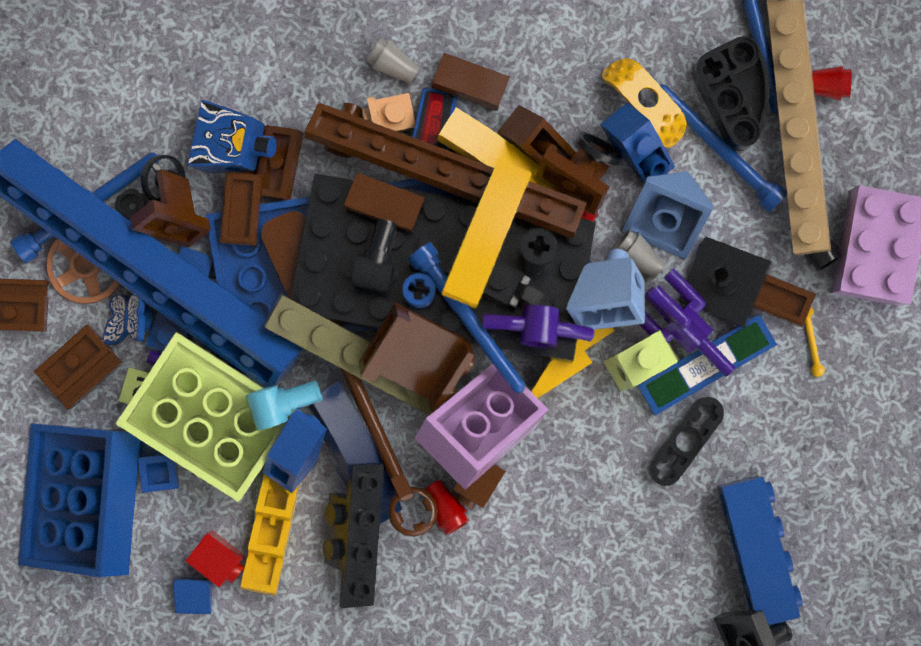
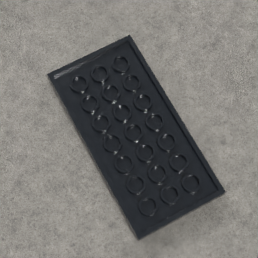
M315 173L291 300L329 321L373 329L380 328L396 302L466 338L471 342L472 346L480 347L436 286L435 297L427 307H411L405 302L403 297V284L410 275L421 273L420 270L416 271L407 260L408 257L425 244L431 242L439 253L437 257L440 263L438 265L443 270L459 240L464 241L479 203L468 199L400 188L425 197V201L412 233L399 228L396 229L390 252L395 266L388 293L383 294L351 285L357 257L359 254L363 255L364 250L369 248L377 220L344 208L354 180ZM514 217L497 259L523 272L524 275L531 279L528 285L544 294L539 305L559 309L558 322L576 324L566 308L583 267L590 262L596 222L581 219L572 239ZM537 228L549 231L557 242L555 257L541 268H535V265L534 267L528 266L524 262L520 251L523 236L528 231ZM538 240V243L533 248L534 256L541 257L543 252L539 244L540 240ZM416 282V287L414 288L411 285L408 290L414 293V299L422 300V295L424 294L427 297L430 292L424 289V283ZM481 295L477 307H469L483 325L484 314L522 317L523 307L526 305L519 302L516 308L509 305L505 307ZM486 329L501 351L570 363L574 361L577 339L557 336L556 347L539 348L520 344L521 331Z

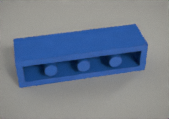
M757 475L718 485L717 488L749 611L763 610L768 625L800 618L798 607L803 606V601L798 586H792L789 572L794 571L793 562L788 550L783 551L780 538L784 537L785 533L780 517H774L771 503L775 502V494L771 482H765L763 476Z

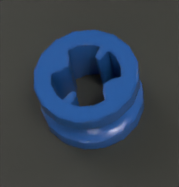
M422 273L410 275L403 284L405 302L414 308L429 306L435 297V284L428 275ZM416 282L424 283V289L430 291L427 297L424 294L422 295V300L414 299V293L408 291L411 285L414 288L416 287Z

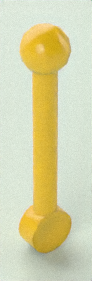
M811 307L805 320L813 362L811 373L815 377H821L824 375L825 368L819 361L811 321L814 310Z

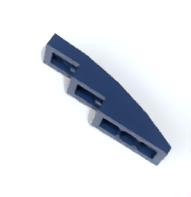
M338 381L320 392L322 401L308 406L314 416L327 428L324 442L339 464L335 470L348 489L349 464H383L359 414ZM385 466L380 524L389 519V503L396 494ZM399 501L396 504L395 512L403 510Z

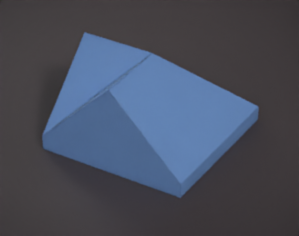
M688 171L647 177L621 232L625 233L629 229L634 233L639 232L647 243L686 259L710 216L714 205Z

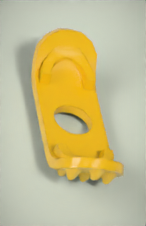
M629 58L619 59L603 70V81L612 86L631 106L651 121L664 147H673L682 139L687 127L683 112L638 62ZM649 89L656 94L657 103L654 107L647 108L640 104L638 94L641 90Z

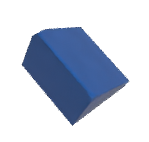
M177 577L173 579L175 613L212 614V582L209 579L195 577Z

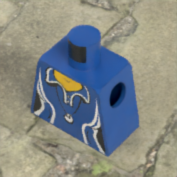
M201 100L187 165L206 173L253 172L256 169L258 156L268 158L274 156L277 147L276 139L273 136L263 135L264 123L221 105Z

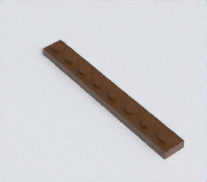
M318 102L305 129L306 139L476 203H480L494 170L491 166ZM529 181L514 217L573 239L587 202Z

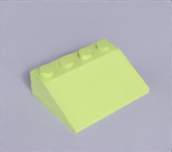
M176 332L116 422V425L237 502H240L265 464L269 451L288 421L258 431L246 395L263 389V387Z

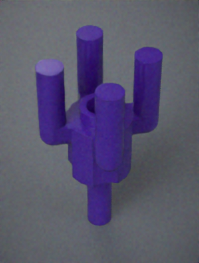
M672 268L663 278L688 303L682 308L659 285L655 288L652 286L645 293V299L663 316L667 323L661 328L645 311L644 324L638 325L649 336L661 330L667 343L674 338L687 353H691L697 348L727 377L736 367L707 338L713 329L698 315L706 305L705 299Z

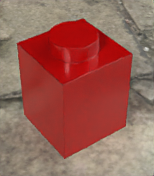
M211 530L206 533L185 562L220 588L226 581L233 584L245 567L240 563L245 555L215 531Z

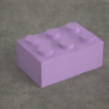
M861 185L850 190L839 247L841 257L837 260L832 294L895 306L911 304L921 252V197Z
M492 364L429 415L419 429L415 439L466 490L537 427L549 409L526 386L521 393L513 392Z

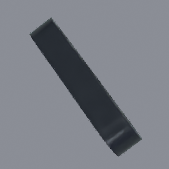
M701 397L691 405L649 463V475L654 482L662 486H670L680 479L724 418V408L717 399ZM712 404L714 406L712 412L716 417L714 420L706 419L700 427L706 429L705 434L702 436L697 428L687 425V422L691 418L694 423H697L702 415L698 410L701 405L707 407ZM682 431H690L695 436L696 444L690 451L684 452L677 447L676 438ZM670 446L675 454L686 459L682 464L676 459L670 468L674 472L671 478L664 476L660 479L658 477L660 470L656 466L659 462L667 463L672 455L666 453Z

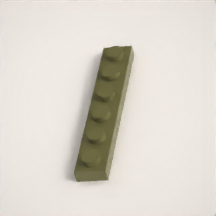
M281 294L278 296L263 327L428 415L433 413L430 410L427 398L381 375H378L374 383L361 377L359 360L370 342Z

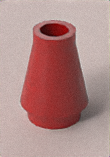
M843 66L812 71L814 95L841 101V97L850 98L852 69H843Z
M442 480L424 489L436 501L438 514L435 523L437 529H442L445 536L455 532L470 521L466 515L468 510L455 499V496L445 487Z

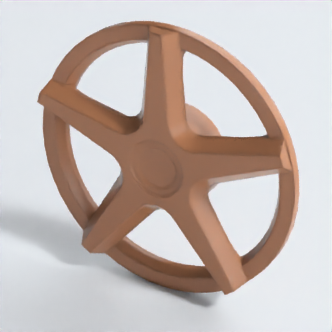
M58 238L52 243L47 255L46 270L50 283L62 297L75 303L92 304L106 299L117 290L120 283L114 280L107 290L100 293L97 274L103 271ZM56 249L70 261V268L57 279L54 277L52 268ZM81 278L85 282L90 297H77L67 293L62 288Z

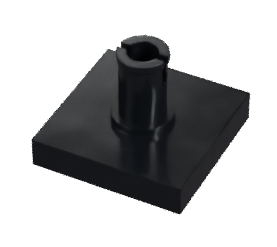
M705 236L686 281L705 299L706 305L701 312L745 329L772 262ZM680 295L678 302L686 305L688 302Z
M763 610L725 612L714 617L725 646H779L786 641L792 640V631L789 625L784 621L769 626Z

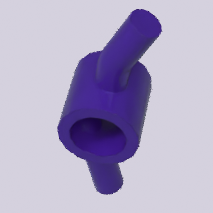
M526 305L523 307L522 317L484 314L483 328L521 331L520 344L530 347H556L557 336L589 342L594 337V329L591 327L558 322L559 309L550 306Z

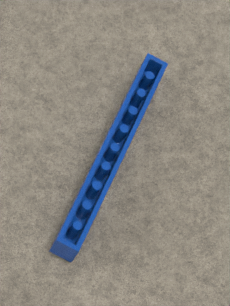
M14 139L0 150V197L262 387L278 385L294 367L303 348L263 327L266 320L263 315L255 312L237 299L235 295L223 289L208 278L206 274L198 271L180 258L178 254L166 248L150 235L132 230L131 222L123 217L121 213L112 209L89 190L80 186L60 169L55 168L18 140Z

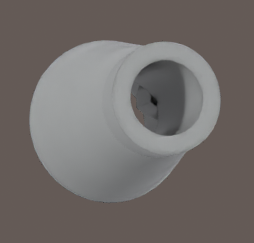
M381 37L366 62L373 65V70L400 79L407 84L412 82L420 69V66L415 64L391 39L386 41Z
M630 229L618 239L612 248L626 251L629 258L635 262L638 270L651 279L656 278L666 264L658 257L639 232L634 233Z

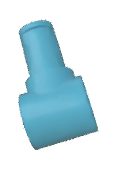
M316 380L284 390V387L278 388L277 385L246 395L258 431L288 421L287 416L292 415L293 410L323 400Z

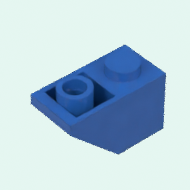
M628 102L600 124L612 146L622 154L625 162L643 183H645L647 177L664 175L675 168L651 121Z
M296 409L269 451L263 474L292 493L317 464L327 428L316 417L310 414L306 415L299 409Z

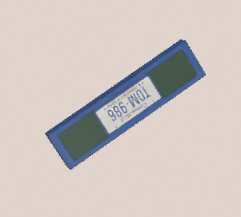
M760 314L749 319L745 329L737 326L711 341L736 367L735 369L777 345ZM696 350L672 366L638 384L637 387L655 416L724 375L699 350Z

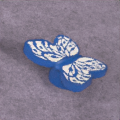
M134 293L130 298L128 295H114L109 302V308L113 317L106 323L103 340L108 345H117L124 341L129 334L135 341L144 342V333L150 329L153 315L151 308L145 305V301Z

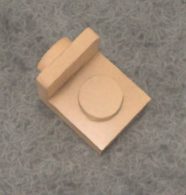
M409 93L376 100L374 97L367 98L369 107L362 109L365 120L397 132L413 130L415 128V118Z

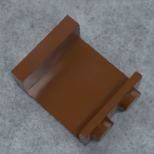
M395 302L359 360L361 377L373 383L378 375H381L427 398L430 410L434 412L454 396L458 380L462 375L466 376L470 372L475 357L469 340Z

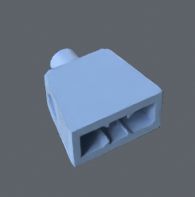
M611 249L607 254L606 261L588 263L583 267L566 308L576 325L591 327L595 330L644 324V279L635 262L629 258L626 251Z

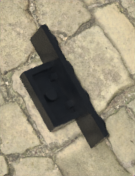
M381 463L349 464L347 495L344 493H329L328 505L325 509L327 528L326 540L323 543V555L325 564L342 571L339 603L341 608L374 606L384 464Z

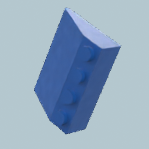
M31 423L18 565L94 577L129 575L140 439L124 430Z

